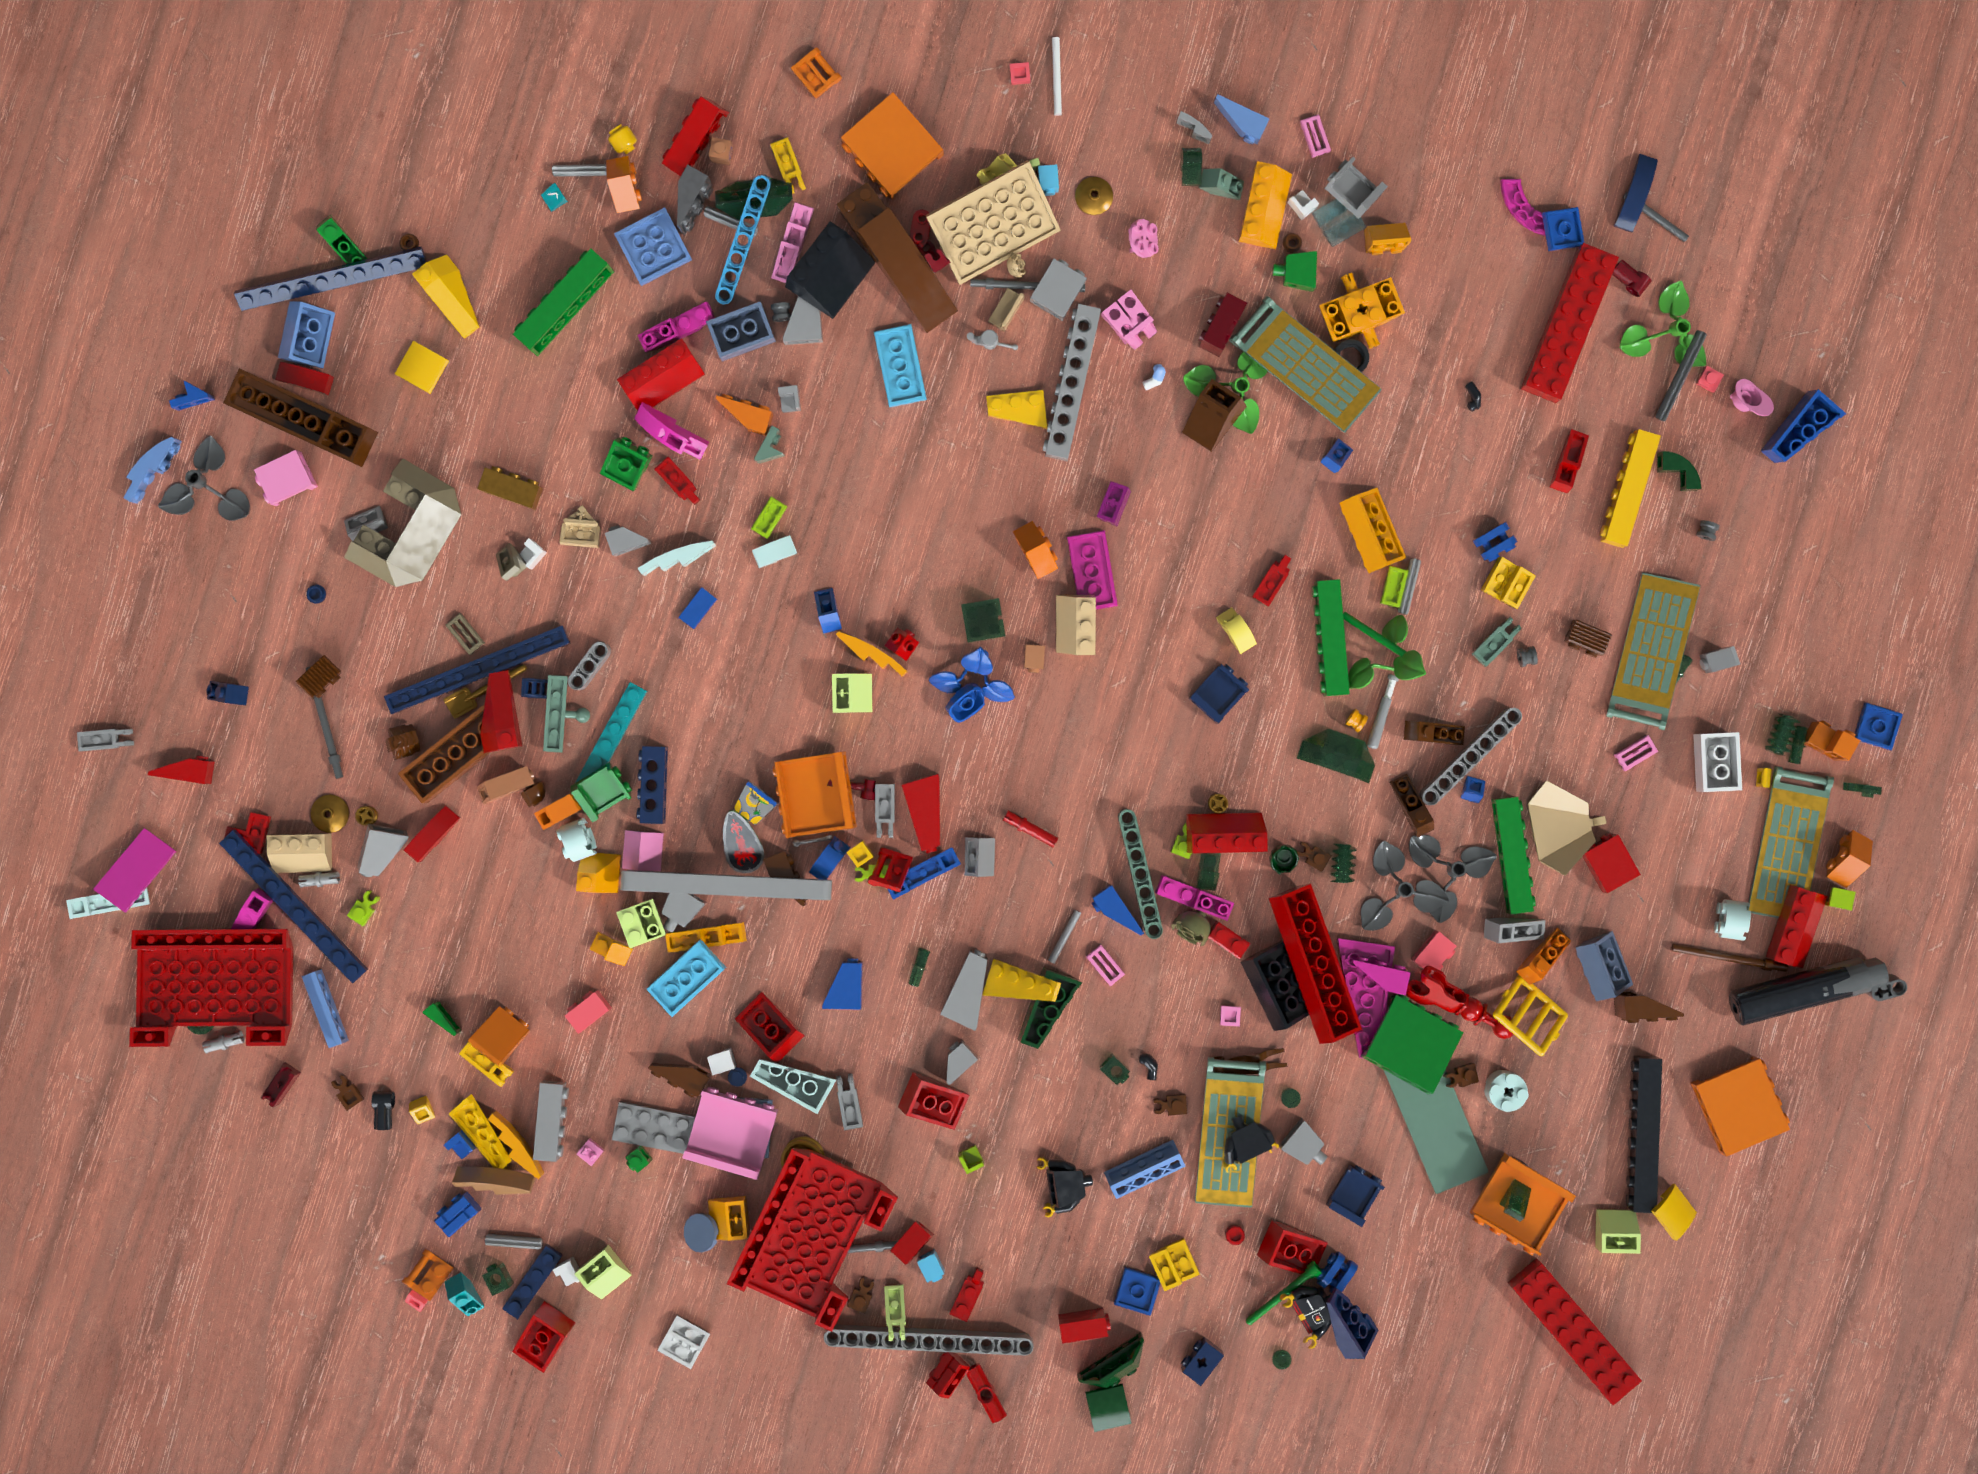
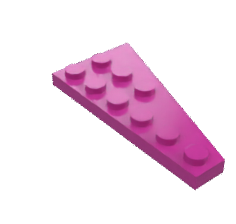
M1337 938L1344 979L1362 1030L1354 1033L1358 1057L1362 1058L1360 1057L1364 1050L1368 1049L1386 1013L1388 991L1375 983L1355 966L1350 959H1356L1357 956L1368 958L1370 963H1375L1378 960L1386 962L1388 967H1392L1395 946Z

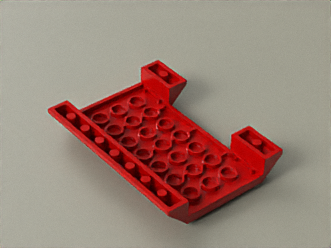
M288 929L132 930L131 950H137L136 1027H130L129 1047H169L177 1026H247L246 1046H286L292 1027L293 945Z
M792 1148L727 1281V1285L743 1292L746 1287L758 1291L815 1317V1325L832 1332L848 1300V1296L833 1281L863 1220L865 1225L882 1231L898 1196L881 1181L809 1149Z

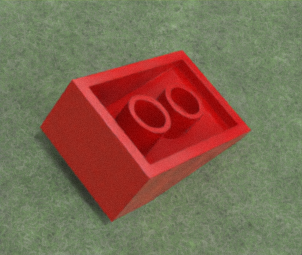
M763 992L735 1018L764 1053L777 1063L805 1036Z
M913 1072L898 1108L906 1116L955 1130L970 1095L935 1079Z
M1271 1220L1257 1256L1270 1266L1303 1274L1307 1268L1306 1265L1312 1260L1317 1265L1319 1264L1328 1242L1287 1224Z
M544 1301L532 1316L512 1352L544 1373L576 1322Z

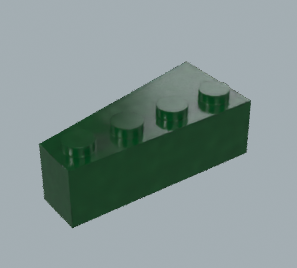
M1043 967L1040 975L1061 983L1056 1001L1031 1000L1017 1038L1020 1043L1039 1049L1051 1031L1052 1026L1059 1019L1062 1011L1082 984L1079 979Z

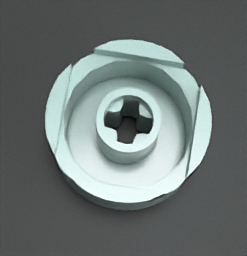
M584 818L562 825L560 829L556 830L559 840H562L564 845L562 848L564 857L566 859L570 858L573 862L597 854V851L593 850L597 848L591 828H586L585 824L588 822Z
M1724 899L1722 903L1718 902L1716 913L1720 915L1719 922H1715L1714 933H1718L1719 937L1744 941L1746 937H1743L1744 932L1748 933L1750 927L1751 911L1747 910V906H1750V903Z
M1495 1071L1488 1076L1485 1082L1484 1092L1487 1100L1502 1111H1515L1521 1108L1528 1099L1529 1094L1525 1081L1511 1071ZM1505 1087L1508 1088V1092L1506 1094L1504 1090Z

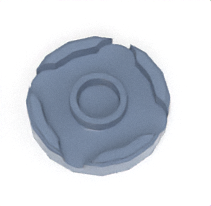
M704 1213L690 1216L684 1226V1238L690 1249L695 1252H706L716 1245L718 1227L715 1220L710 1215Z

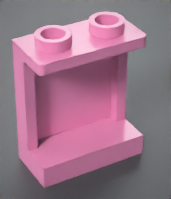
M297 450L254 469L256 473L255 480L259 486H262L265 492L263 493L264 499L268 504L270 503L274 506L280 505L279 502L306 489L312 490L318 487L302 452Z

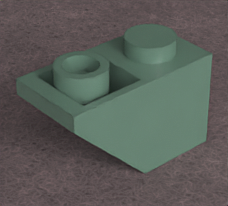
M1221 168L1203 169L1199 188L1213 195L1240 200L1244 181Z

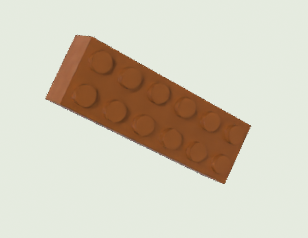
M484 705L398 773L422 804L429 803L491 753L483 752L480 735Z

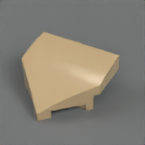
M582 505L570 517L563 519L560 544L599 548L601 528Z

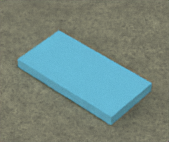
M911 324L875 331L874 336L889 408L927 400Z
M700 939L646 990L673 1017L727 967Z

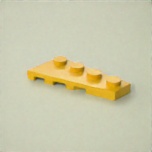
M993 959L982 996L1055 1002L1061 983Z
M472 1094L449 1113L494 1168L503 1169L512 1161Z

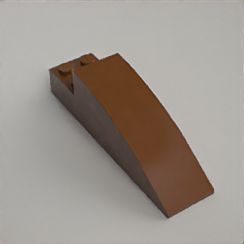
M868 182L836 204L838 211L926 333H929L958 312L910 236L891 209L885 207Z
M240 368L223 404L360 467H363L378 435L377 431Z

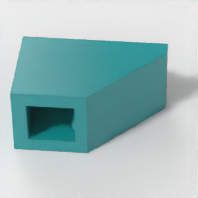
M462 1272L444 1281L448 1300L466 1316L475 1314L484 1308V1304L471 1280Z

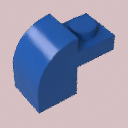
M835 836L818 857L809 873L817 879L827 880L850 849V846Z

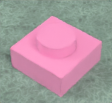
M1221 1005L1220 1025L1240 1027L1241 1007Z

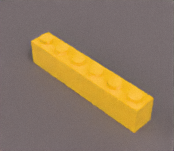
M1640 429L1629 435L1627 441L1629 448L1622 457L1624 464L1622 470H1619L1617 474V487L1613 489L1611 494L1613 501L1605 514L1607 521L1600 530L1601 542L1621 548L1628 546L1660 441V435Z

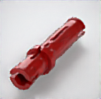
M1010 810L1007 811L1002 820L1016 827L1019 832L1022 830L1054 848L1055 843L1058 841L1059 837L1027 821V818H1021L1010 812Z

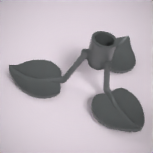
M212 436L207 437L196 450L193 463L197 471L190 470L186 473L185 480L187 486L180 483L172 485L167 489L161 502L158 504V507L167 513L174 515L186 514L195 505V501L191 497L194 494L193 487L196 489L205 487L223 499L218 504V511L224 519L229 521L239 520L247 517L250 512L249 500L242 491L230 489L226 496L206 484L207 479L203 473H207L209 469L216 471L225 462V452Z
M1422 835L1417 838L1412 836L1409 841L1410 856L1415 864L1423 868L1430 867L1433 861L1446 865L1447 873L1451 877L1450 881L1443 887L1449 902L1437 910L1429 912L1438 923L1448 920L1457 907L1456 894L1450 891L1446 892L1447 888L1456 881L1457 877L1464 876L1465 873L1473 878L1485 876L1497 857L1495 853L1488 849L1469 847L1461 853L1462 862L1450 863L1436 859L1440 855L1441 847L1434 837Z
M1382 841L1376 848L1373 856V866L1379 875L1387 876L1391 873L1392 877L1398 881V884L1395 886L1396 895L1384 904L1377 898L1368 899L1364 902L1360 912L1362 928L1364 930L1374 931L1387 926L1392 920L1393 912L1386 906L1399 897H1410L1414 894L1413 903L1421 912L1435 911L1449 902L1444 890L1433 881H1419L1416 884V891H1414L1411 883L1402 882V879L1396 876L1394 872H1399L1403 869L1405 864L1404 854L1399 848L1386 841Z

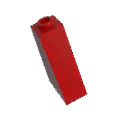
M939 774L902 785L921 851L926 850V853L937 851V847L940 846Z

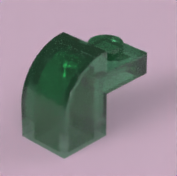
M1181 148L1180 171H1182V186H1201V148Z

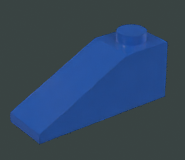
M1111 884L1092 896L1094 901L1091 904L1097 912L1101 911L1107 917L1139 935L1144 934Z

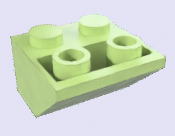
M832 674L833 713L873 712L872 674Z
M653 899L616 912L629 948L666 935Z
M1596 1209L1595 1248L1601 1253L1640 1254L1641 1233L1636 1212L1631 1210Z
M609 1245L574 1273L583 1286L600 1299H603L632 1276V1273Z

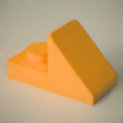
M598 932L589 950L605 957L604 959L625 966L633 948H629V946Z

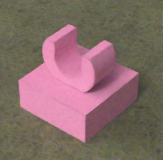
M589 1138L577 1155L592 1166L604 1149Z

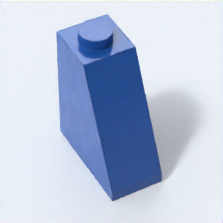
M847 958V961H843L823 1002L822 1009L861 1010L863 962H859L858 958Z

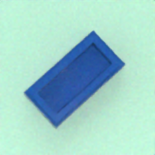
M701 587L678 618L692 629H695L718 599Z

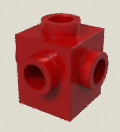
M897 627L884 646L907 661L920 642L914 639L915 634L907 628L903 631Z

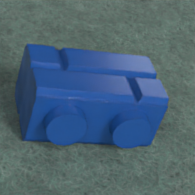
M468 1192L463 1195L459 1193L451 1200L453 1204L450 1207L444 1206L436 1213L438 1217L434 1222L447 1237L452 1236L481 1210L480 1205L474 1201V1198Z

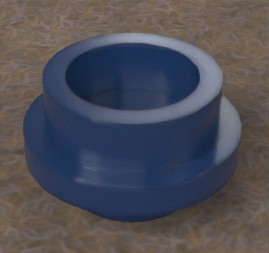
M312 585L307 590V599L314 604L322 603L326 598V590L321 585Z
M735 1067V1069L730 1070L728 1081L733 1086H742L747 1081V1073L743 1068Z

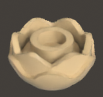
M1012 254L1007 260L1009 273L1018 278L1026 273L1024 270L1025 262L1021 259V254Z

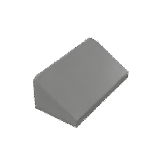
M380 506L344 520L347 535L352 541H354L363 525L376 532L388 528Z

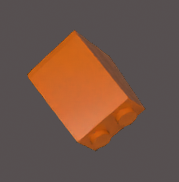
M499 1006L468 1040L471 1046L499 1068L530 1032L527 1029L529 1025L521 1018L517 1021L512 1017L514 1013L506 1006L504 1009Z

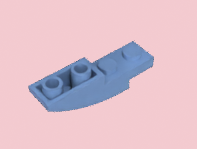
M170 437L147 451L126 478L133 482L123 498L138 504L144 498L147 486L153 482L155 472L163 474L170 468V461L179 452L182 441Z

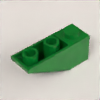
M331 215L315 226L318 233L346 264L368 259Z

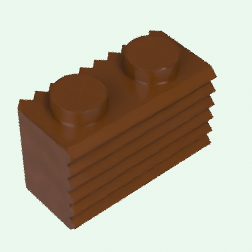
M1576 619L1572 620L1564 642L1568 643L1569 648L1574 650L1581 648L1586 651V655L1596 658L1605 654L1612 634Z
M323 655L295 682L312 699L315 697L319 699L327 692L325 688L330 683L334 685L341 679L339 676L341 670Z

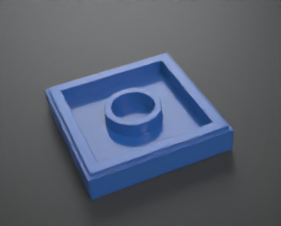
M1578 207L1542 213L1548 251L1579 247L1582 243H1585Z
M1864 703L1854 733L1856 734L1855 738L1861 740L1860 742L1892 751L1903 714L1870 703Z
M1124 1267L1114 1305L1151 1316L1161 1284L1158 1276Z

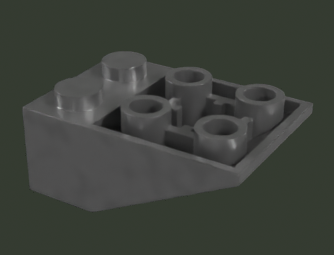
M687 165L678 181L677 226L684 236L687 231L690 232L695 223L693 220L696 215L699 216L701 214L705 199H708L713 192V185L709 177Z

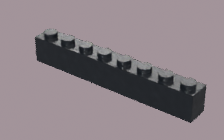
M1634 1055V1060L1631 1061L1633 1080L1630 1081L1632 1099L1629 1101V1108L1632 1110V1114L1628 1123L1631 1137L1628 1138L1630 1156L1627 1158L1629 1176L1626 1178V1184L1629 1187V1194L1626 1195V1206L1632 1212L1652 1213L1651 1210L1657 1205L1662 1059L1657 1056Z

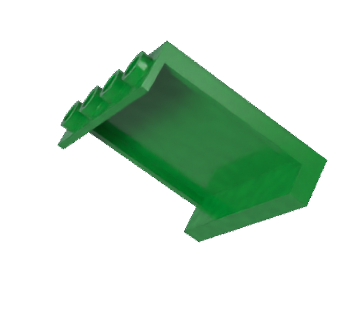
M1402 994L1393 995L1390 997L1392 1001L1368 1049L1364 1050L1360 1057L1426 1094H1433L1464 1032L1458 1030L1459 1026L1456 1024L1442 1021L1440 1015L1426 1012L1424 1006L1408 1002L1409 998Z

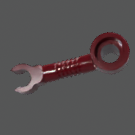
M830 779L827 786L833 787L832 781ZM865 779L864 783L850 782L852 790L861 791V799L875 800L876 781Z

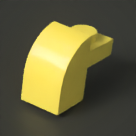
M1005 153L999 155L989 167L981 169L976 176L980 179V183L984 184L1017 165Z
M1232 607L1216 617L1218 623L1226 631L1231 643L1240 654L1257 644L1243 618Z

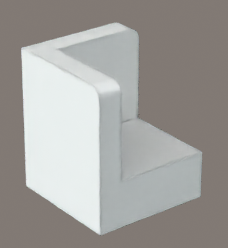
M1303 190L1297 195L1290 197L1287 202L1301 220L1313 212L1319 205L1315 198L1311 200Z
M528 538L524 543L526 547L521 551L520 555L527 563L525 566L533 569L547 552L535 541Z
M731 1048L707 1057L712 1075L735 1069L737 1066Z
M574 1257L556 1265L553 1269L556 1277L560 1275L566 1286L574 1282H580L574 1274L579 1268Z

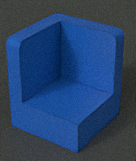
M463 1130L444 1144L448 1151L452 1148L461 1159L477 1148Z

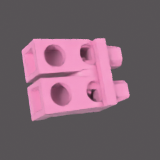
M1129 290L1117 302H1114L1101 313V317L1114 329L1124 344L1128 343L1134 350L1143 344L1138 336L1140 332L1143 331L1148 339L1157 333L1153 325V318L1132 290Z

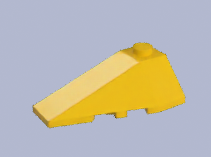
M448 255L428 261L412 273L464 339L479 328L475 312L461 278L460 270Z

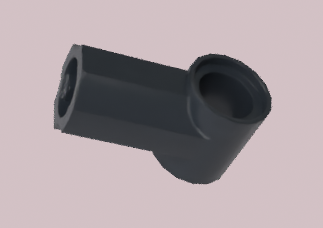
M374 1091L371 1101L372 1108L374 1109V1129L390 1130L392 1129V1109L395 1106V1093Z

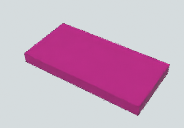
M1105 530L1068 536L1067 541L1076 594L1095 595L1096 610L1118 606Z
M144 828L93 890L126 913L177 851Z

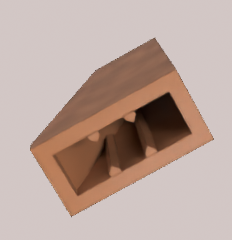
M525 766L481 783L477 789L485 805L532 786L535 778L533 772Z

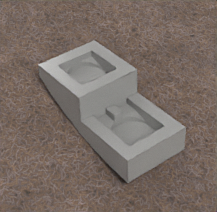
M1181 111L1176 124L1194 130L1191 138L1209 144L1212 135L1208 129L1194 117Z

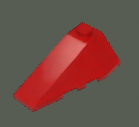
M509 670L489 673L480 733L484 753L523 746Z

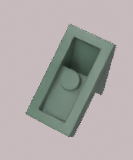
M771 426L754 458L755 462L760 464L785 456L782 452L772 448L773 445L777 446L781 439L778 428Z

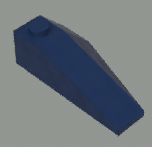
M1334 1288L1327 1301V1307L1336 1344L1345 1359H1365L1379 1330L1367 1313H1362L1359 1306L1353 1305L1346 1295L1337 1288Z

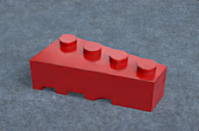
M700 96V98L694 101L691 114L684 118L681 131L674 135L672 139L674 143L663 154L662 158L664 160L662 164L679 176H682L687 165L694 166L700 157L699 150H704L709 144V135L717 132L722 116L726 118L730 113L711 99Z

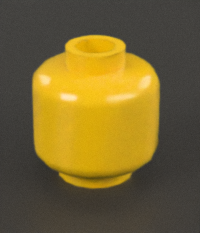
M620 124L609 132L608 141L617 153L624 152L627 155L635 149L634 144L637 142V138L628 126Z

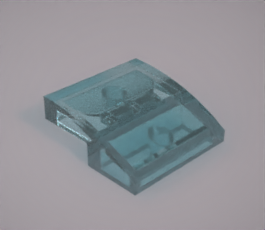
M1337 199L1312 212L1315 221L1332 247L1366 228L1362 218L1358 219Z

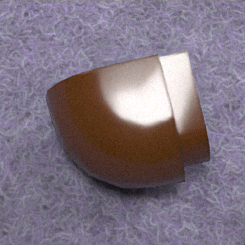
M540 781L520 793L528 807H535L543 801L546 790L544 784Z

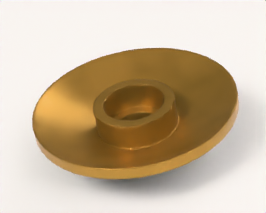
M1089 177L1078 185L1075 192V201L1079 209L1084 213L1100 215L1110 208L1113 201V191L1106 180L1099 177ZM1096 191L1098 196L1092 197L1091 192Z
M321 796L312 805L311 820L315 827L323 832H337L349 820L348 805L339 796ZM327 810L331 813L330 817L325 816Z

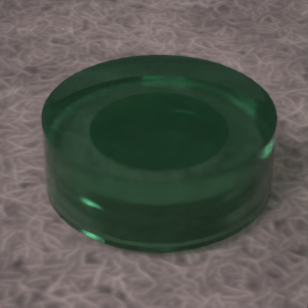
M1287 1088L1281 1094V1101L1286 1107L1295 1108L1299 1105L1301 1096L1297 1090Z

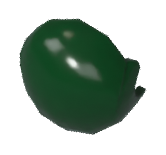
M1284 844L1278 845L1271 851L1269 860L1272 869L1276 873L1281 874L1290 873L1297 866L1299 857L1297 851L1292 846Z

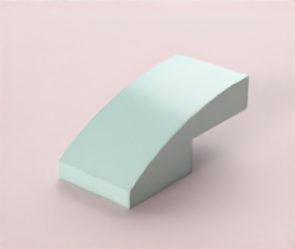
M789 535L753 549L752 553L758 567L762 568L781 559L797 554V551Z

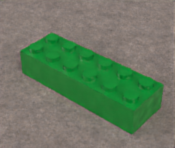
M591 248L589 251L586 250L579 257L580 261L576 265L569 267L566 272L567 275L554 284V289L550 294H545L540 300L541 304L537 308L531 309L527 315L528 318L524 322H520L514 329L513 335L537 357L614 273L610 265Z

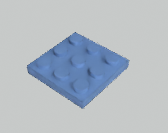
M666 208L614 233L641 286L692 261Z

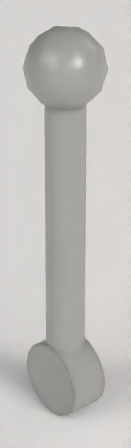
M832 835L801 841L796 839L793 841V845L798 847L800 844L832 840Z

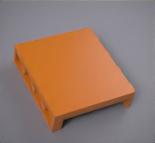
M894 92L841 137L843 143L841 146L847 154L852 153L858 167H864L868 172L866 174L873 183L876 181L880 186V192L885 197L889 196L892 200L894 199V194L936 158L939 160L944 155V150Z
M846 751L774 762L773 774L774 777H777L778 783L776 785V794L780 796L781 803L779 804V813L783 816L784 822L781 828L786 838L857 827ZM829 780L832 781L833 787L827 786Z
M1755 1056L1751 1057V1061L1709 1079L1691 1082L1720 1154L1726 1157L1790 1130L1788 1125L1790 1123L1786 1113H1783L1780 1107L1782 1102L1773 1090L1775 1088L1774 1083L1766 1074L1767 1066L1762 1059Z
M1504 1153L1471 1208L1470 1213L1474 1216L1473 1220L1482 1226L1484 1223L1489 1225V1230L1499 1236L1501 1233L1506 1235V1240L1514 1245L1519 1243L1524 1246L1523 1250L1531 1255L1536 1253L1541 1256L1542 1253L1539 1249L1567 1202H1573L1576 1196L1569 1190Z

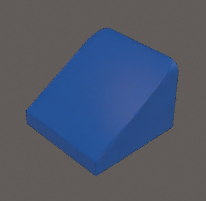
M1467 776L1461 799L1479 803L1484 796L1486 781Z

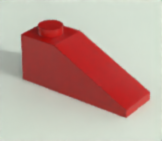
M197 755L196 758H189L148 771L147 775L199 784H211L215 761L208 760L209 757Z

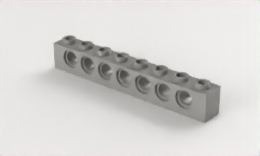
M1078 304V309H1073L1071 320L1075 322L1073 328L1069 327L1067 339H1071L1069 347L1065 346L1063 357L1067 359L1065 365H1061L1059 376L1062 377L1061 384L1057 383L1055 395H1058L1057 403L1053 402L1051 414H1054L1053 422L1049 421L1047 432L1050 433L1049 440L1044 441L1043 451H1046L1045 457L1068 461L1101 312L1100 308ZM1081 322H1085L1089 328L1082 331L1078 325ZM1082 341L1085 347L1083 349H1076L1074 343ZM1075 359L1081 365L1078 368H1073L1070 362ZM1073 378L1077 384L1074 387H1069L1066 384V380ZM1070 397L1072 404L1065 406L1062 403V399ZM1062 415L1066 416L1068 418V423L1064 425L1060 424L1058 422V417ZM1056 434H1061L1064 437V441L1056 443L1053 437Z

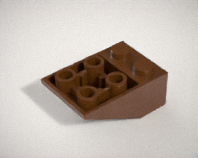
M1211 379L1199 395L1182 433L1212 452L1247 406L1242 397Z
M1633 991L1622 992L1614 998L1615 1016L1620 1017L1623 1021H1627V1023H1638L1639 1019H1646L1647 1022H1656L1658 1018H1666V1020L1673 1021L1678 1020V1017L1684 1016V1013Z

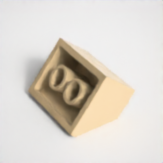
M1056 595V652L1072 655H1095V595Z
M331 833L267 835V856L271 867L276 873L332 872Z

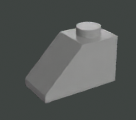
M620 525L609 528V532L605 533L611 553L615 557L651 544L649 539L624 527L620 528Z
M1734 646L1722 647L1700 655V666L1706 673L1740 665Z
M963 1040L960 1043L956 1041L949 1047L948 1085L953 1083L978 1060L977 1055Z

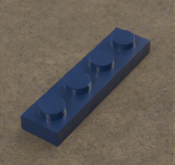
M547 1244L502 1309L518 1320L563 1255Z

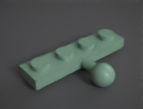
M548 674L543 751L563 753L565 718H573L580 723H585L590 719V712L586 708H579L577 711L566 710L568 676Z

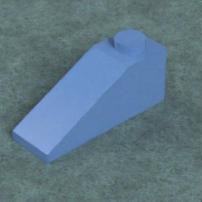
M1217 94L1214 104L1238 135L1246 143L1258 145L1269 118Z

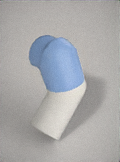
M1156 364L1153 367L1154 373L1152 378L1142 382L1145 390H1149L1162 383L1166 371L1161 364Z

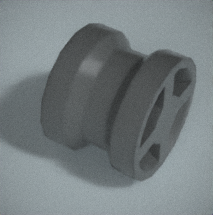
M780 302L771 305V310L774 312L772 316L774 322L790 320V303Z
M1702 520L1700 522V531L1697 532L1696 536L1701 539L1715 541V533L1719 530L1720 525Z
M1530 646L1525 650L1523 648L1517 649V659L1520 667H1526L1527 664L1536 665L1538 663L1537 652L1534 646Z

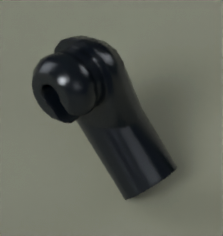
M1472 381L1465 388L1472 398V401L1468 402L1467 407L1473 412L1481 407V392Z
M1141 1054L1139 1062L1148 1068L1147 1079L1157 1080V1061L1150 1054Z

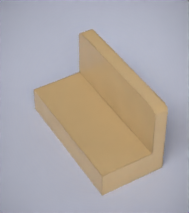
M1007 288L988 322L1005 332L1022 304L1024 294L1021 293L1019 295Z

